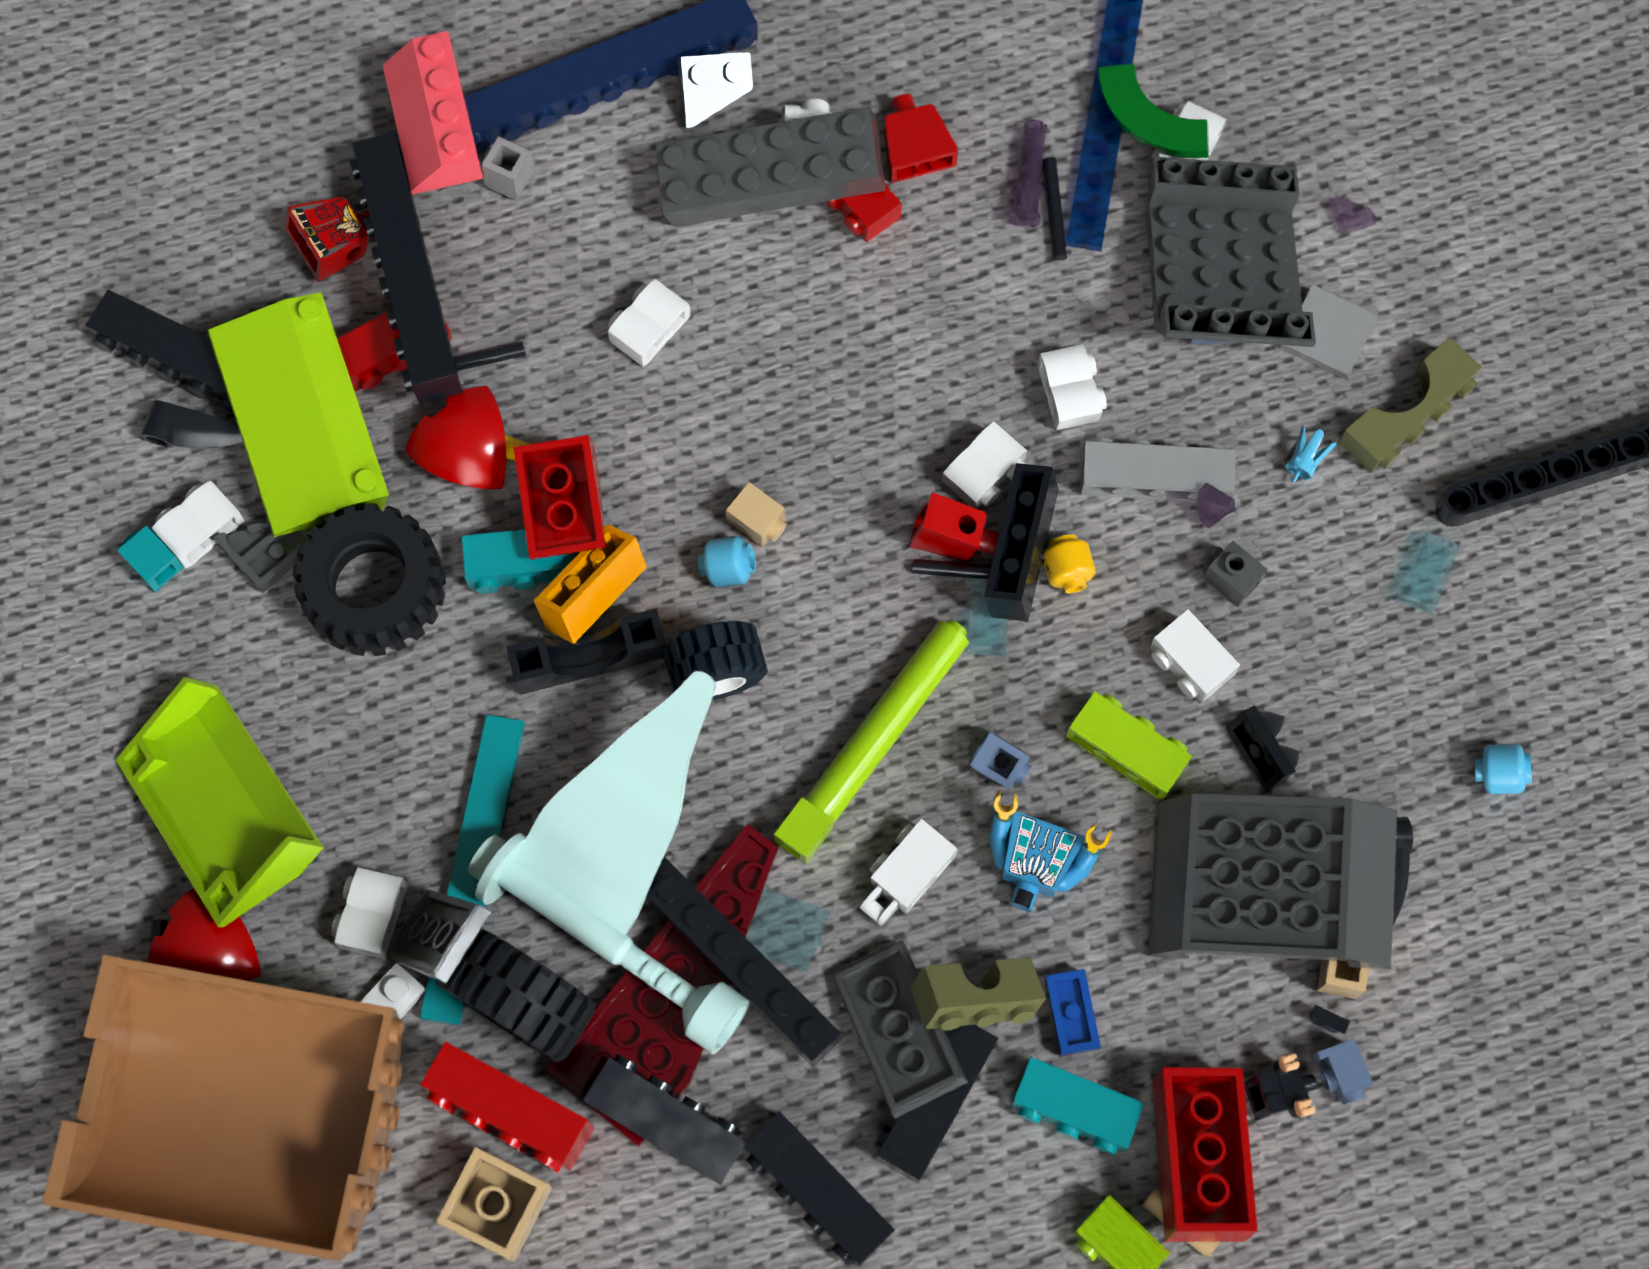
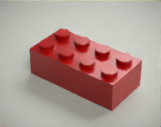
M446 1041L420 1084L429 1092L426 1099L435 1106L452 1115L456 1109L463 1111L462 1119L471 1126L486 1134L490 1132L491 1128L499 1131L500 1133L497 1138L504 1144L522 1154L526 1147L535 1151L533 1158L537 1162L559 1173L561 1167L572 1170L594 1130V1126L588 1119Z
M1163 1067L1152 1079L1164 1240L1165 1242H1245L1258 1232L1243 1068Z

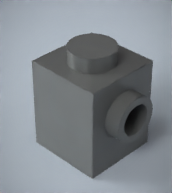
M1232 541L1224 550L1220 546L1217 547L1205 561L1208 569L1204 579L1239 607L1262 582L1268 569Z

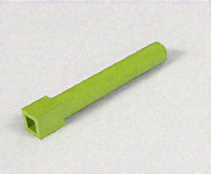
M951 619L948 622L939 620L807 796L799 800L774 833L775 843L804 864L808 863L834 828V823L968 646L967 631L962 625Z

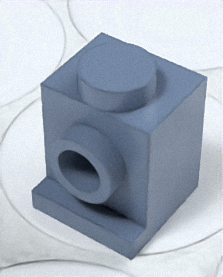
M988 729L969 760V766L1009 790L1014 782L1018 785L1023 782L1032 765L1027 763L1030 758L1027 752ZM1005 753L1009 756V763L1005 767H999L995 764L994 759L997 754Z
M1355 1038L1319 1051L1311 1056L1313 1064L1322 1063L1324 1069H1321L1319 1073L1328 1093L1334 1092L1336 1099H1340L1343 1106L1365 1098L1363 1090L1374 1084Z

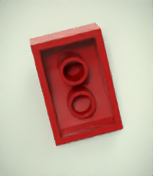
M584 435L513 447L529 559L535 560L606 548L600 477L595 444L590 436Z

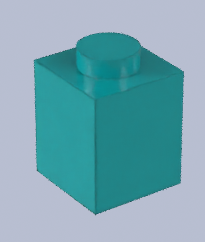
M147 525L140 531L137 530L129 534L123 541V545L117 550L154 592L184 568L177 557Z

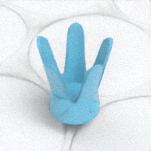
M1301 426L1294 454L1285 465L1286 469L1295 475L1292 479L1293 482H1296L1298 477L1304 480H1311L1318 464L1337 444L1332 442L1328 447L1325 446L1317 451L1324 436L1322 430H1317L1306 446L1305 427Z

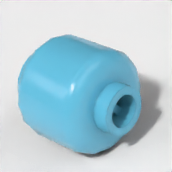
M739 536L711 539L704 546L703 554L698 555L699 573L702 577H707L710 584L716 588L745 584L749 580L750 574L756 571L754 549L750 543L746 544Z
M1519 744L1487 745L1483 749L1482 758L1474 759L1476 782H1484V788L1489 794H1519L1525 790L1526 784H1532L1531 754L1524 753V749Z

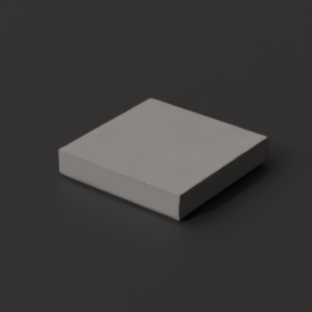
M1312 284L1302 304L1303 312H1313L1315 346L1281 345L1280 349L1347 380L1379 315Z

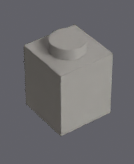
M499 136L481 165L485 186L516 201L534 172L531 151Z

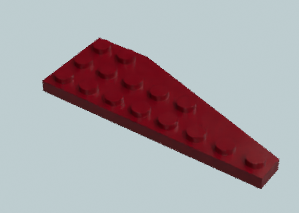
M749 824L745 826L695 887L745 937L749 931L778 854V847ZM669 922L663 926L644 950L646 954L695 988L719 982L729 984ZM627 970L595 1009L594 1016L567 1058L559 1062L553 1061L546 1069V1072L578 1097L602 1056L614 1059L618 1053L638 1066L634 1072L638 1076L648 1081L649 1077L653 1075L670 1085L672 1088L668 1094L679 1100L691 1085L704 1048L685 1035L682 1016L683 1008ZM585 1103L639 1148L646 1141V1139Z

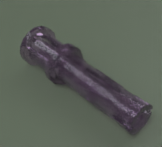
M1029 120L1024 124L1018 180L1012 186L1014 204L1013 209L1010 210L1008 215L1009 222L1018 227L1034 228L1041 222V215L1038 209L1039 200L1044 196V187L1040 182L1048 127L1047 124H1043V121Z

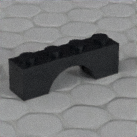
M657 608L620 617L606 629L580 637L575 644L567 640L541 637L506 646L515 685L519 694L522 695L663 659L662 651H664L666 643Z

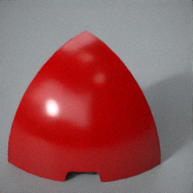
M488 385L463 390V393L449 396L446 398L447 406L432 418L425 415L413 430L405 449L407 455L415 463L428 472L453 483L481 489H503L506 472L505 433L497 402Z
M194 888L184 894L168 911L172 919L162 936H154L147 963L245 981L261 976L255 946L240 916L225 927H218Z

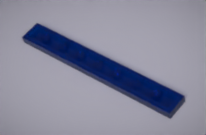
M1107 0L1066 239V246L1099 252L1102 250L1122 126L1113 116L1112 112H1110L1104 99L1099 79V67L1133 64L1143 0Z

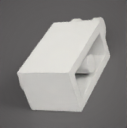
M923 819L915 827L909 823L895 839V842L898 844L896 849L890 856L884 852L869 870L873 873L870 885L875 889L863 902L860 909L880 926L884 925L897 909L907 914L957 855L958 848ZM881 894L891 902L887 909L876 902Z

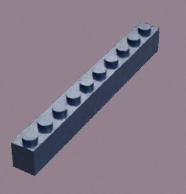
M705 1L464 96L477 153L481 154L487 151L490 145L495 143L498 136L505 140L513 141L520 138L525 131L535 127H549L558 118L568 114H582L593 104L601 101H615L624 92L636 87L638 89H645L664 76H678V57L719 55L733 49L744 50L748 48L755 40H758L757 21L747 1Z

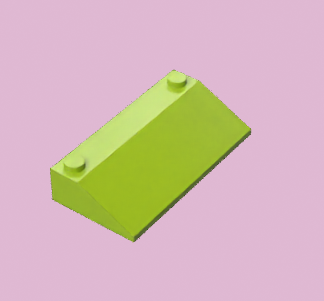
M322 292L284 299L208 329L211 345L273 537L310 529L314 526H323L326 524L323 518L331 513L335 517L345 514L343 508L355 505L358 511L364 510L366 503L378 504L380 510L383 511L389 498V493Z
M184 677L116 758V762L218 927H225L300 876L324 848L218 685Z

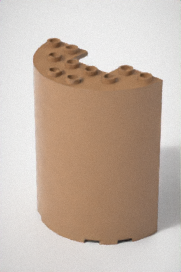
M103 954L83 1037L95 1040L75 1122L62 1120L42 1205L335 1261L342 1260L348 1253H354L359 1232L367 1213L371 1211L374 1203L380 1171H387L390 1164L392 1147L386 1145L390 1130L395 1131L398 1126L401 1107L396 1106L395 1101L402 1075L400 1059L404 1019H399L397 1011L391 1007Z

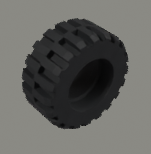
M366 503L364 510L358 511L355 505L344 507L345 514L335 517L331 513L323 518L326 524L321 529L314 526L307 534L310 543L308 545L304 543L300 545L296 555L301 563L293 565V577L297 582L293 586L296 598L314 629L323 639L327 638L332 646L340 650L348 647L352 654L364 656L365 650H371L374 656L386 655L385 647L392 645L396 651H400L407 647L404 642L405 639L413 636L416 641L425 634L422 626L426 622L433 625L439 616L435 608L437 605H443L445 593L442 586L446 584L445 572L441 565L442 561L427 531L421 529L418 521L409 514L402 517L399 509L391 506L385 507L383 512L378 504ZM369 552H386L401 560L405 569L402 584L397 592L386 602L370 608H355L345 605L339 600L336 593L337 579L343 568L357 556Z
M482 927L448 981L444 983L436 980V984L457 1000L555 1062L567 1058L595 1014V1002L590 997L546 966Z

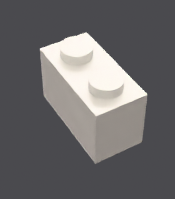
M1186 610L1155 636L1150 646V649L1153 651L1151 656L1155 663L1164 671L1170 669L1179 679L1177 684L1181 691L1190 699L1196 697L1201 704L1235 676L1240 667V664L1189 610Z

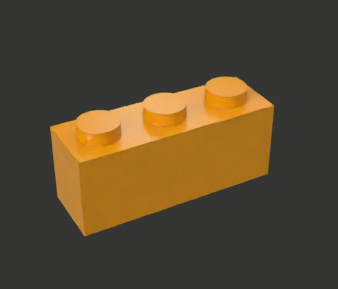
M610 524L604 527L606 548L580 552L533 600L546 630L572 644H575L647 568L636 537Z

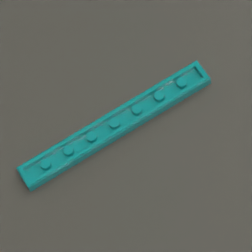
M487 714L447 892L448 896L479 904L485 909L487 905L479 901L475 896L479 880L468 873V868L477 850L489 837L495 834L499 837L502 836L525 729V722L522 720ZM429 977L420 1019L461 1027L465 1004L436 984V979Z

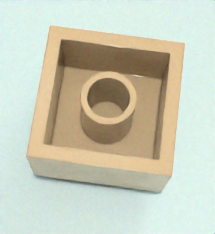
M475 1147L436 1223L515 1263L553 1188L548 1183Z

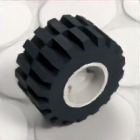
M723 621L704 625L679 635L664 647V651H662L673 693L695 671L705 672L713 677L716 689L712 700L725 698L747 690L762 680L768 673L757 630L752 623Z

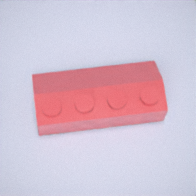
M448 31L411 39L383 64V70L412 195L483 179Z

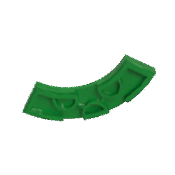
M1135 64L1099 67L1100 84L1108 109L1121 124L1122 129L1141 144L1146 143L1154 148L1163 150V153L1187 158H1209V125L1207 119L1181 118L1155 106L1145 96L1138 84Z

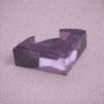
M1345 197L1330 199L1329 205L1342 235L1376 225L1378 219L1367 206L1363 207L1358 203L1349 201V198Z
M1209 483L1203 485L1197 495L1199 518L1208 528H1211L1235 509V499Z

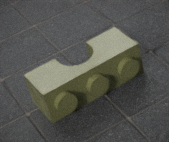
M1031 957L996 960L981 981L984 989L974 986L967 980L961 963L924 966L910 987L924 1029L941 1028L948 1031L966 1025L977 1024L978 1027H988L998 1022L1012 1021L1014 1024H1022L1033 1019L1035 1013L1046 1000V996Z

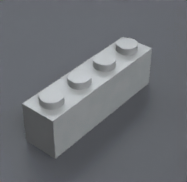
M1095 438L1091 441H1085L1082 451L1081 495L1230 504L1235 493L1236 449H1226L1225 446L1220 444L1188 447L1183 442L1151 445L1146 440L1114 443L1113 440L1108 438Z

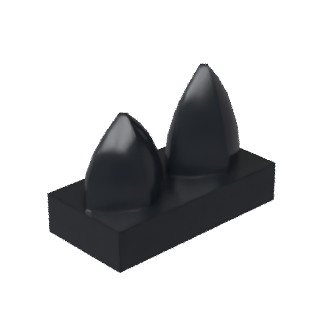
M1254 705L1243 710L1225 727L1265 792L1279 786L1296 772L1295 768L1299 760V751L1288 746L1279 745L1275 738L1283 726L1284 716L1273 712L1258 711Z

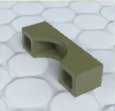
M1449 337L1423 360L1416 373L1422 387V400L1420 404L1408 411L1398 413L1386 412L1371 407L1345 430L1339 443L1370 473L1380 465L1384 469L1388 468L1400 456L1401 453L1398 449L1405 442L1412 446L1427 431L1423 426L1431 419L1435 422L1440 421L1453 407L1450 402L1457 395L1464 399L1478 385V382L1474 379L1482 367Z

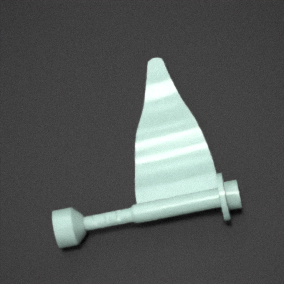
M695 671L669 698L635 723L596 760L568 782L542 809L528 836L519 833L508 841H505L496 834L489 837L472 858L468 873L479 880L475 896L485 905L495 902L506 891L510 892L613 965L623 966L683 1008L682 1016L685 1035L711 1054H715L725 1045L739 1026L747 1012L750 1000L724 982L695 988L636 947L632 938L627 935L641 911L654 876L678 825L690 759L715 693L716 683L713 677L705 672Z

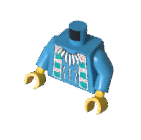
M999 790L995 795L994 807L997 812L993 815L989 835L994 865L1003 871L1002 880L1016 885L1009 904L1017 909L1031 912L1038 893L1053 898L1057 891L1067 892L1085 879L1100 855L1099 849L1104 848L1112 837V832L1110 830L1104 840H1098L1093 835V830L1098 823H1093L1088 829L1086 836L1020 813L1016 811L1018 795L1015 793L1014 802L1009 806H1005L999 801L1001 796V790Z

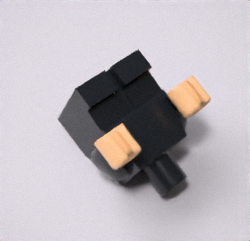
M1295 1053L1280 1056L1273 1065L1274 1071L1256 1075L1244 1082L1245 1092L1255 1121L1266 1119L1288 1111L1293 1118L1314 1114L1315 1106H1310V1103H1313V1101L1309 1098L1307 1092L1317 1089V1081L1312 1074L1301 1076L1299 1061L1295 1062L1294 1060L1297 1058Z

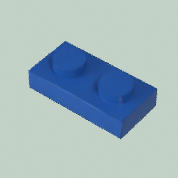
M1085 969L1045 976L1060 1057L1100 1050L1101 1045Z

